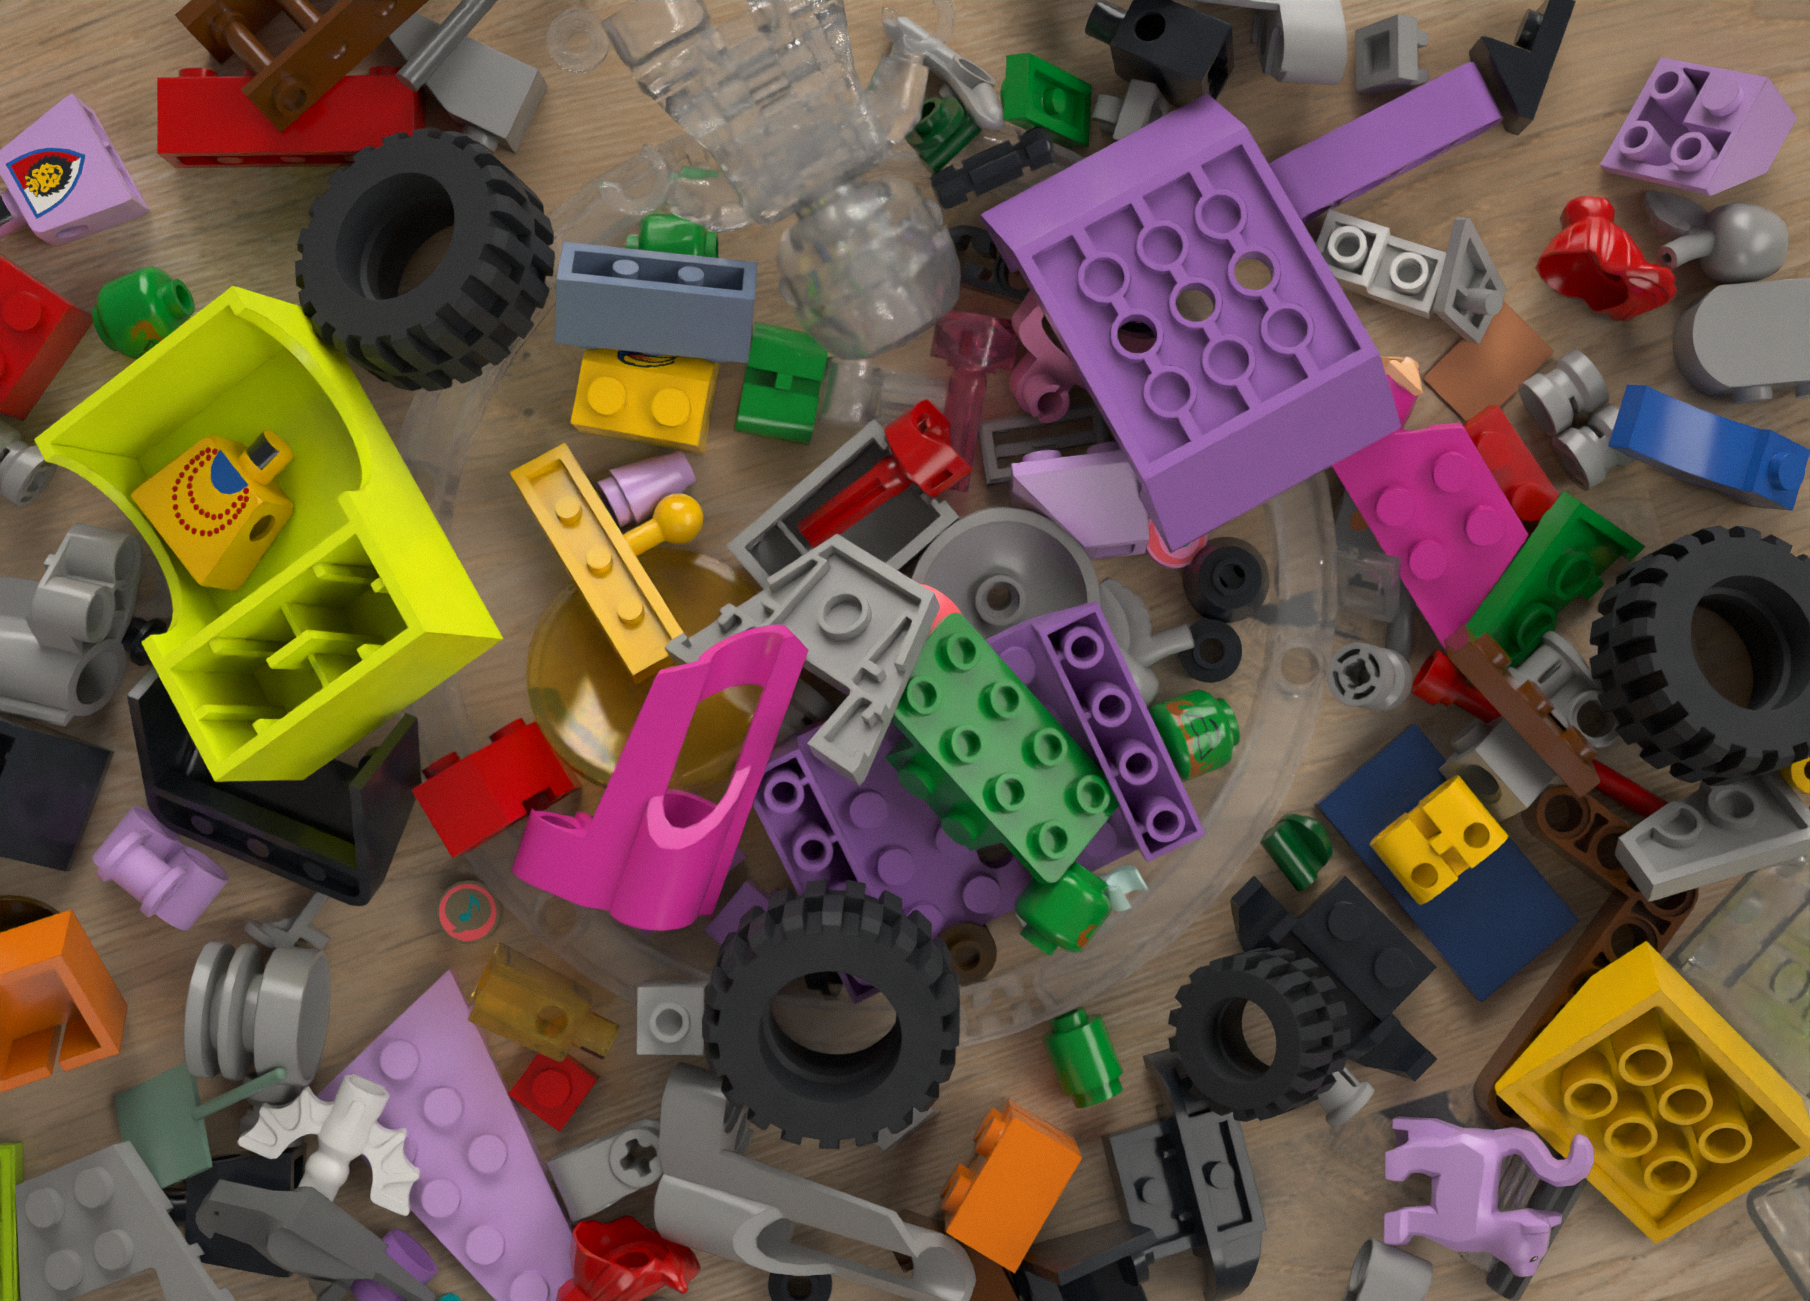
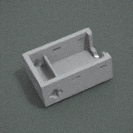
M873 419L726 545L764 590L770 586L766 580L767 578L813 549L809 545L807 538L800 533L797 523L873 469V465L888 455H892L884 429ZM912 483L904 492L897 497L893 496L840 536L897 571L902 572L920 556L924 548L959 519V516L945 500L941 502L938 498H932L921 487H917Z

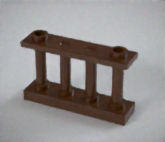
M191 0L175 16L221 65L234 53L244 62L255 77L241 89L242 92L282 133L429 0H340L323 16L308 0ZM283 10L303 34L277 58H274L254 35Z

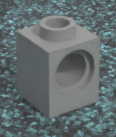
M1503 716L1486 725L1479 718L1463 728L1450 742L1456 751L1439 768V771L1447 780L1455 775H1459L1498 823L1527 809L1556 776L1554 770Z
M645 980L637 987V1055L705 1054L708 1042L702 1038V1017L710 980Z

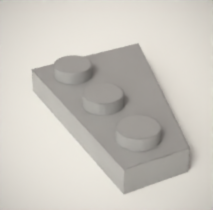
M1778 770L1744 782L1737 781L1729 785L1708 786L1701 780L1699 789L1681 802L1672 800L1620 836L1614 855L1646 900L1651 902L1810 854V810Z

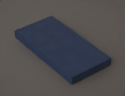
M1410 724L1314 805L1477 1001L1483 1002L1579 922V920L1509 836L1497 850L1471 869L1469 867L1457 876L1459 878L1457 881L1432 900L1422 905H1418L1369 845L1372 839L1405 812L1409 813L1419 805L1420 800L1447 781L1445 776L1439 771V768L1446 760L1416 724Z

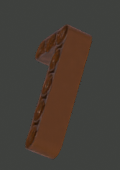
M1548 784L1527 809L1521 811L1524 827L1534 837L1611 894L1475 1081L1474 1098L1478 1108L1486 1116L1507 1128L1525 1129L1530 1127V1125L1513 1109L1509 1111H1500L1498 1109L1495 1084L1573 998V989L1576 983L1581 978L1592 976L1619 959L1611 948V937L1614 931L1619 926L1628 924L1634 934V945L1631 950L1647 941L1661 954L1694 909L1699 895L1698 887L1671 895L1664 904L1656 906L1652 901L1648 902L1619 860L1611 867L1604 868L1597 857V846L1600 840L1608 834L1614 835L1619 840L1620 836L1633 827L1587 793L1579 798L1568 785ZM1559 795L1567 802L1569 817L1566 824L1560 829L1553 830L1545 820L1544 811L1547 802L1552 797Z

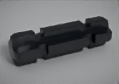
M1035 127L1017 135L1019 142L1011 145L1010 140H1006L962 160L963 167L955 170L954 166L951 165L933 173L930 177V183L940 206L943 209L949 210L967 202L966 194L974 191L975 196L978 197L1024 176L1022 169L1028 166L1033 172L1051 164L1055 159L1052 142L1042 127Z

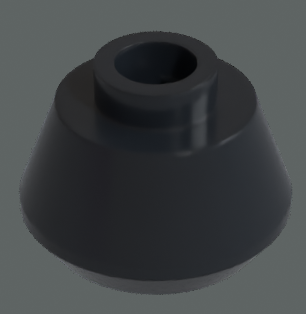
M1218 537L1208 540L1207 545L1195 555L1191 564L1184 567L1183 571L1184 592L1193 609L1206 619H1215L1224 623L1238 622L1255 613L1263 604L1269 589V570L1263 556L1254 546L1239 538ZM1234 567L1238 568L1241 572V578L1233 570ZM1219 578L1222 579V581L1226 585V588L1221 584Z

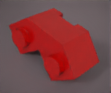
M521 717L490 735L489 739L492 743L463 759L459 757L456 751L451 752L422 770L427 781L411 791L452 858L463 856L519 821L528 820L532 808L535 812L544 811L583 787L544 722L534 721L526 725Z

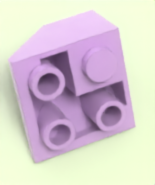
M1661 57L1600 166L1605 172L1712 196L1767 173L1797 117L1769 77Z
M1117 442L1096 444L1087 449V454L1062 457L1061 452L1058 450H1041L1026 454L1022 458L1023 462L1012 463L1009 492L1010 507L1030 510L1054 521L1082 546L1090 561L1145 554L1149 541L1148 513L1139 499L1142 485Z

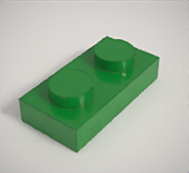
M1031 53L1006 55V74L1000 89V99L1004 109L1003 120L1026 131L1035 127H1042L1052 143L1065 149L1089 147L1092 85Z

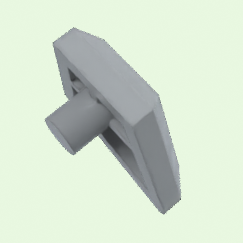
M1456 217L1433 311L1468 343L1480 344L1493 316L1498 314L1502 308L1503 296L1507 289L1471 219Z

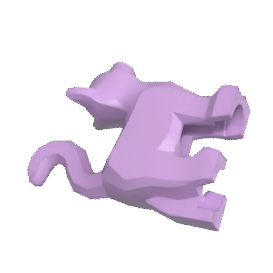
M1398 1116L1393 1119L1392 1127L1396 1135V1148L1385 1152V1179L1405 1181L1413 1173H1424L1432 1177V1197L1430 1205L1403 1207L1396 1211L1385 1213L1384 1244L1407 1245L1413 1235L1423 1236L1456 1252H1489L1506 1263L1516 1276L1526 1277L1535 1275L1540 1260L1547 1253L1551 1228L1561 1224L1562 1214L1556 1211L1532 1208L1501 1213L1498 1210V1189L1504 1157L1518 1154L1537 1178L1556 1187L1572 1186L1588 1176L1594 1163V1148L1587 1137L1577 1134L1572 1139L1568 1157L1564 1160H1557L1552 1157L1548 1148L1534 1132L1520 1128L1509 1127L1498 1130L1462 1128L1437 1118Z

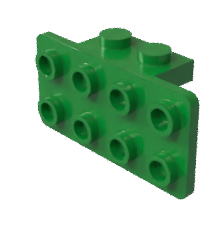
M951 613L943 617L929 632L891 719L906 738L900 739L884 758L898 772L897 777L901 785L913 796L923 799L941 819V826L944 832L953 841L966 846L969 851L1002 842L1039 883L1049 884L1056 882L1115 812L1119 804L1101 769L965 617L959 613Z

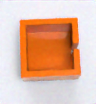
M72 909L0 933V1093L52 1076L62 1030L60 1024L66 1023L58 1061L64 1072L120 1053L128 1005Z
M1008 1098L1001 1111L991 1107L985 1114L972 1139L976 1143L974 1148L976 1154L968 1167L961 1163L954 1167L941 1190L940 1197L943 1198V1202L940 1208L944 1210L945 1232L1015 1274L1082 1160V1155L1079 1148H1077L1073 1136Z

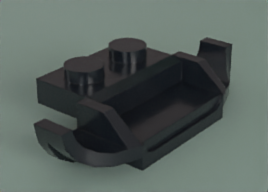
M1340 874L1298 918L1290 911H1287L1255 876L1231 898V911L1237 938L1244 952L1270 947L1271 951L1282 948L1295 952V961L1309 958L1318 965L1315 973L1318 979L1329 976L1337 988L1330 994L1335 1003L1344 1000L1348 1012L1347 1015L1340 1017V1023L1342 1028H1350V1043L1340 1046L1339 1050L1348 1056V1059L1365 1067L1389 1072L1414 1082L1437 1060L1392 1014L1437 967L1345 875Z
M1170 1048L1144 1055L1145 1067L1154 1076L1163 1100L1162 1104L1155 1106L1158 1118L1101 1136L1121 1219L1154 1230L1158 1240L1157 1243L1151 1245L1155 1260L1191 1248L1193 1255L1203 1258L1208 1278V1289L1206 1292H1203L1205 1301H1223L1240 1295L1249 1286L1256 1272L1261 1254L1262 1232L1268 1230L1240 1121L1234 1120L1233 1112L1223 1116L1216 1114L1210 1110V1098L1198 1101L1189 1092L1194 1083L1190 1077L1180 1079L1175 1068L1176 1065L1182 1063L1178 1051L1170 1052Z

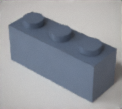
M563 242L556 281L554 343L576 345L583 349L605 348L635 351L649 356L674 355L703 358L716 363L727 361L748 363L758 262Z

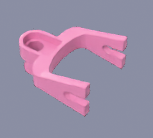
M1030 290L1012 316L1014 332L1028 352L1011 373L1009 388L1011 394L1024 411L1031 413L1034 418L1038 415L1040 422L1052 423L1061 419L1066 414L1070 405L1068 392L1074 384L1084 389L1086 387L1064 348L1044 332L1041 322L1044 313ZM1122 334L1119 338V343L1125 350L1131 353H1144L1153 347L1155 338L1137 339Z

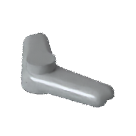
M897 17L893 22L889 20L884 21L883 32L885 36L944 81L939 90V94L943 98L953 97L957 99L965 112L969 113L974 123L981 128L997 131L1004 126V109L994 91L996 81L989 73L972 61L961 57L909 18Z

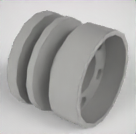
M212 940L206 944L194 968L185 1010L184 1049L189 1073L196 1078L213 1079L221 1071L222 1077L225 1079L239 1081L246 1075L254 1057V1065L258 1077L277 1068H283L287 1073L286 1078L275 1085L307 1087L313 1081L320 1065L328 1028L331 976L327 954L323 950L280 946L273 951L264 971L261 951L255 944L244 943L236 951L235 947L226 941Z

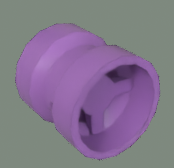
M394 1227L383 1237L382 1240L388 1244L385 1253L423 1285H426L438 1273L437 1266L429 1253L405 1231ZM355 1279L350 1286V1290L359 1301H406L405 1297L373 1279Z

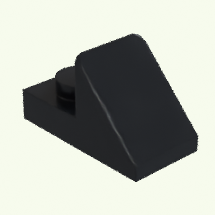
M1545 0L1536 11L1528 9L1519 25L1514 46L1487 36H1481L1469 50L1471 62H1475L1504 117L1501 122L1506 132L1518 136L1534 120L1576 1Z

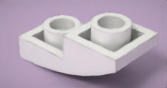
M1329 209L1316 246L1339 285L1386 305L1430 319L1446 252L1391 236L1390 228Z

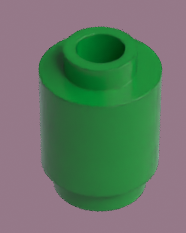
M1078 1007L1060 1013L1048 1021L1051 1030L1045 1033L1041 1039L1063 1095L1071 1096L1076 1108L1096 1105L1116 1096L1123 1090L1119 1079L1123 1069L1101 1014L1087 1015L1084 1007Z

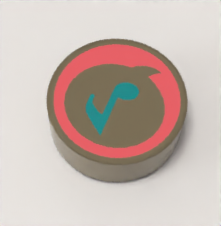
M476 879L463 880L449 886L440 896L436 907V919L441 931L449 939L460 944H476L489 938L497 931L503 918V904L497 891L488 883Z

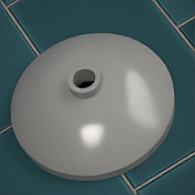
M1015 507L987 508L960 517L924 548L910 577L917 583L932 587L947 596L984 640L1030 618L1097 601L1100 606L1097 577L1093 565L1082 546L1051 519L1039 513ZM996 586L1007 588L1009 595L1005 604L999 607H992L987 604V594L992 588Z

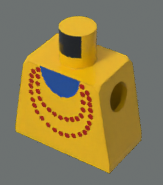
M264 430L249 447L242 442L214 435L207 436L136 488L130 496L199 586L238 591L293 514V503L275 482L274 478L294 458V453L283 439L269 430Z

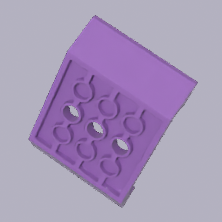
M1208 94L1193 100L980 214L982 223L1010 272L1013 273L1019 270L1141 483L1142 489L1139 499L1170 553L1175 552L1402 427L1380 353L1248 128ZM1246 259L1259 260L1268 267L1271 274V282L1263 289L1249 290L1241 286L1234 274L1235 266ZM1185 291H1201L1210 298L1213 304V313L1204 321H1189L1178 312L1176 307L1177 297ZM1132 321L1148 325L1155 336L1153 347L1144 353H1131L1125 350L1117 337V332L1121 326Z
M1097 601L1027 619L985 640L1101 769L1119 804V807L1075 859L1076 862L1090 872H1093L1136 850H1139L1146 862H1150L1206 834ZM831 715L796 731L773 748L753 806L798 895L805 894L808 881L827 879L828 890H845L846 880L866 883V895L879 899L882 891L887 890L901 897L902 913L906 916L913 910H919L932 923V939L936 938L942 929L954 922L973 921L984 925L1014 910L1015 900L1032 877V874L1011 851L1002 860L996 862L986 861L978 856L977 849L969 851L966 846L956 843L944 832L941 826V819L923 799L913 796L901 785L897 777L898 772L884 758L900 739L906 738L892 721H890L867 777L860 786L816 758L807 744ZM838 972L854 1005L881 992L864 979Z

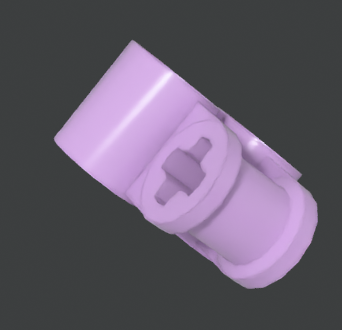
M133 805L92 856L94 863L99 868L96 876L103 882L113 880L141 903L140 911L145 916L151 917L156 914L173 927L189 931L230 878L214 860L199 850L180 842L178 834L160 823L151 811L141 806Z

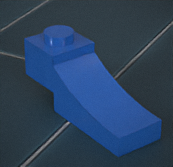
M1647 385L1626 386L1608 445L1691 486L1713 488L1751 507L1793 511L1810 455V449L1772 430L1758 429L1718 416L1663 394Z

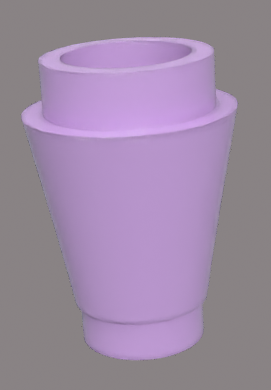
M678 448L670 453H664L607 470L609 477L597 482L596 485L616 525L622 528L633 522L637 527L653 515L655 507L660 500L670 494L683 492L686 487L696 483V478L688 460Z

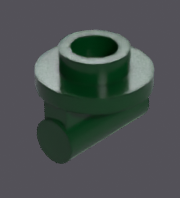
M932 97L919 104L910 114L905 140L918 154V159L923 166L933 174L942 170L982 129L974 123L957 99L953 97L942 99Z
M1294 813L1285 814L1274 827L1267 830L1258 839V842L1296 891H1302L1316 880V874L1328 863L1333 854L1326 829L1321 823L1309 816Z

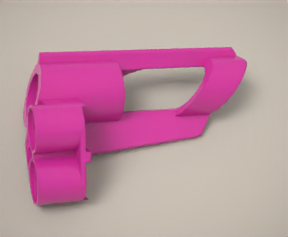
M768 625L737 633L716 643L702 653L696 662L660 670L654 679L593 819L589 814L577 812L575 817L544 811L535 812L532 808L511 868L513 874L530 885L580 906L609 910L610 915L618 922L634 928L658 931L681 929L692 924L698 915H712L809 650L785 625ZM754 684L763 687L728 787L720 802L716 805L697 795L668 789L669 781L696 706L707 697L734 686Z

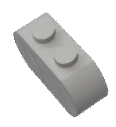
M1810 277L1719 285L1708 294L1695 299L1681 314L1673 337L1675 360L1685 379L1698 391L1708 396L1732 394L1733 405L1770 401L1773 399V390L1795 389L1796 399H1809Z

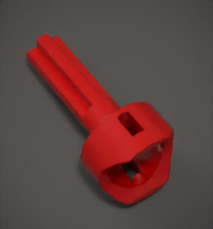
M929 399L918 402L885 427L884 432L890 444L892 455H888L873 465V469L797 523L800 533L807 538L809 545L813 549L835 534L841 535L893 496L897 497L904 492L912 483L917 487H921L932 498H937L974 470L951 447L950 422Z

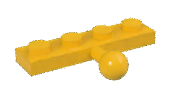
M565 442L510 471L514 486L634 683L638 684L660 670L674 664L665 647L671 640L682 634L683 631L636 556L664 541L672 544H685L694 540L701 532L704 524V514L699 503L686 494H670L656 505L652 519L622 535Z

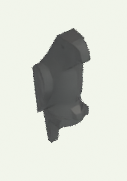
M220 1179L204 1198L196 1212V1224L200 1231L209 1239L215 1233L249 1244L274 1265L304 1277L309 1282L312 1292L318 1296L316 1301H339L348 1292L355 1279H373L410 1301H435L436 1295L385 1253L388 1247L387 1243L313 1187L302 1186L295 1188L293 1191H272Z

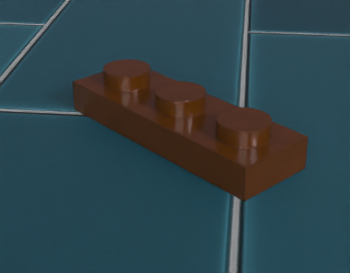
M1463 624L1444 640L1449 659L1579 798L1583 797L1600 783L1592 760L1598 756L1594 747L1575 726L1572 725L1563 731L1550 717L1549 713L1555 707L1545 693L1531 679H1528L1521 685L1505 667L1512 661L1493 637L1485 632L1477 638Z

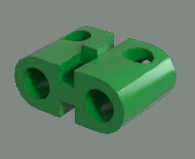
M754 322L750 341L749 361L745 364L734 431L809 446L817 414L820 386L823 382L830 337Z

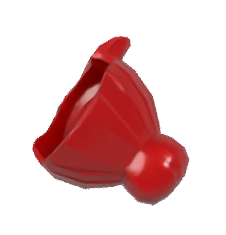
M1590 195L1576 197L1567 202L1560 216L1562 231L1551 239L1539 257L1535 269L1540 278L1557 293L1568 298L1580 299L1586 302L1594 313L1606 312L1614 321L1625 322L1671 302L1677 291L1674 284L1676 281L1675 275L1668 267L1647 263L1631 236L1614 223L1615 209L1608 199Z
M623 1215L604 1223L597 1220L581 1221L573 1230L570 1247L573 1278L559 1287L556 1301H641L664 1286L684 1294L689 1290L688 1284L701 1271V1266L695 1253L689 1247L663 1239L657 1230L643 1226L632 1216Z

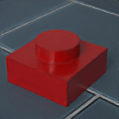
M545 1043L541 1049L550 1054L547 1055L543 1051H539L508 1095L560 1132L600 1076L558 1045Z

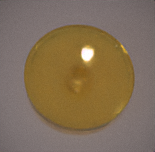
M651 548L636 556L688 639L717 621L720 617L718 610L728 603L737 608L759 593L753 585L735 570L716 559L699 553L672 548ZM570 581L551 601L534 631L527 657V692L537 724L556 755L579 776L596 786L606 789L658 673L638 684L634 683L573 581ZM674 663V664L668 666L667 668L675 667V666H679V665H677L676 663ZM754 684L734 686L707 697L696 706L669 781L668 789L687 793L694 792L718 782L733 772L763 687Z

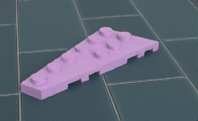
M452 967L316 1097L325 1102L334 1101L344 1076L352 1075L353 1073L384 1086L385 1090L389 1092L390 1097L377 1121L387 1129H407V1136L404 1140V1152L409 1162L414 1167L420 1169L419 1179L413 1183L409 1192L410 1210L496 1301H556L559 1287L573 1278L570 1261L573 1233L572 1221L563 1201L560 1202L546 1173L548 1169L516 1100L508 1095L511 1091L508 1082L502 1078L486 1043L488 1039L482 1026L475 1024H480V1022L475 1019L461 989L463 985L455 968ZM360 1154L361 1158L371 1167L368 1158Z

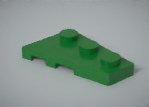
M1563 491L1554 505L1542 516L1538 527L1514 560L1507 566L1498 582L1466 626L1477 638L1485 632L1493 637L1512 661L1505 668H1515L1542 643L1541 638L1549 630L1553 632L1556 630L1558 613L1578 595L1588 601L1604 586L1599 576L1621 556L1630 562L1646 546Z

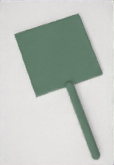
M186 1062L179 1064L114 1096L121 1141L126 1142L130 1140L161 1189L169 1188L213 1167L204 1117L284 1080L287 1075L286 1070L277 1068L201 1104L196 1077L189 1073Z

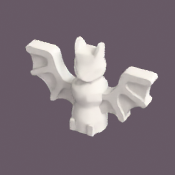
M354 1073L346 1075L338 1088L335 1100L332 1102L318 1099L309 1086L303 1087L302 1092L297 1098L287 1104H262L259 1110L260 1116L256 1124L240 1135L237 1142L239 1146L266 1158L275 1159L297 1138L310 1133L316 1134L319 1144L318 1150L307 1160L305 1174L298 1187H313L332 1202L339 1187L347 1180L350 1172V1161L363 1154L368 1158L373 1173L370 1192L372 1202L403 1216H407L410 1212L409 1192L413 1183L419 1179L420 1169L414 1167L409 1162L404 1152V1140L407 1136V1129H387L377 1121L390 1097L389 1092L385 1090L384 1086Z

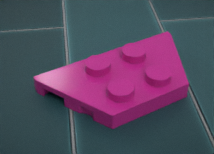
M1460 422L1429 425L1425 429L1419 430L1400 428L1332 466L1445 650L1444 640L1461 625H1466L1529 536Z

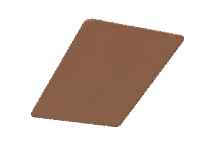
M1503 301L1500 312L1493 316L1480 344L1468 343L1462 338L1424 376V380L1468 422L1489 405L1501 407L1518 390V385L1529 379L1553 355L1554 351Z

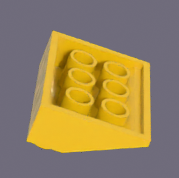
M1647 941L1592 975L1495 1084L1496 1094L1564 1158H1567L1569 1155L1570 1145L1575 1135L1581 1134L1587 1137L1594 1148V1163L1588 1176L1585 1178L1655 1244L1810 1155V1119L1802 1097Z

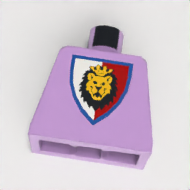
M73 93L63 98L0 150V175L8 188L0 193V239L28 224L34 234L52 246H62L137 219L151 212L94 110Z

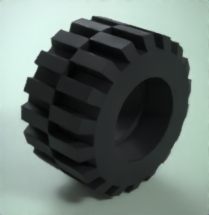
M1270 947L1258 948L1209 961L1210 965L1199 967L1189 975L1192 983L1180 986L1175 999L1182 1006L1181 1008L1170 1010L1168 1024L1176 1027V1036L1168 1038L1170 1052H1179L1182 1063L1176 1065L1175 1068L1180 1079L1190 1077L1194 1084L1189 1092L1198 1101L1210 1098L1211 1111L1220 1116L1233 1112V1117L1236 1121L1248 1122L1256 1118L1262 1121L1319 1099V1094L1329 1091L1337 1082L1332 1073L1343 1070L1348 1056L1339 1051L1340 1046L1350 1043V1028H1342L1340 1023V1017L1347 1015L1348 1012L1344 1000L1335 1003L1330 994L1337 988L1329 976L1318 979L1315 976L1318 965L1309 958L1295 961L1294 951L1284 948L1271 951ZM1248 1000L1258 1005L1266 1013L1273 1025L1276 1036V1053L1271 1066L1261 1062L1251 1052L1245 1041L1242 1030V1016Z

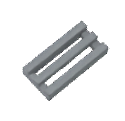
M1096 404L1069 407L1061 419L1052 423L1040 422L1038 415L1034 418L1031 413L978 421L977 429L980 438L986 486L1010 483L1012 467L998 469L996 459L1021 456L1041 450H1059L1109 442L1106 422ZM1092 419L1093 430L994 446L993 434Z

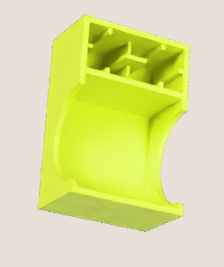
M231 286L34 439L46 462L57 464L75 472L109 497L136 526L157 558L171 594L172 621L166 633L150 635L141 643L215 782L304 780L504 639L343 353L325 342L313 330L311 318L304 314L301 306L240 287ZM264 430H269L283 439L294 453V458L274 478L275 482L293 503V514L238 591L199 586L130 495L136 488L204 437L214 435L242 442L249 447Z

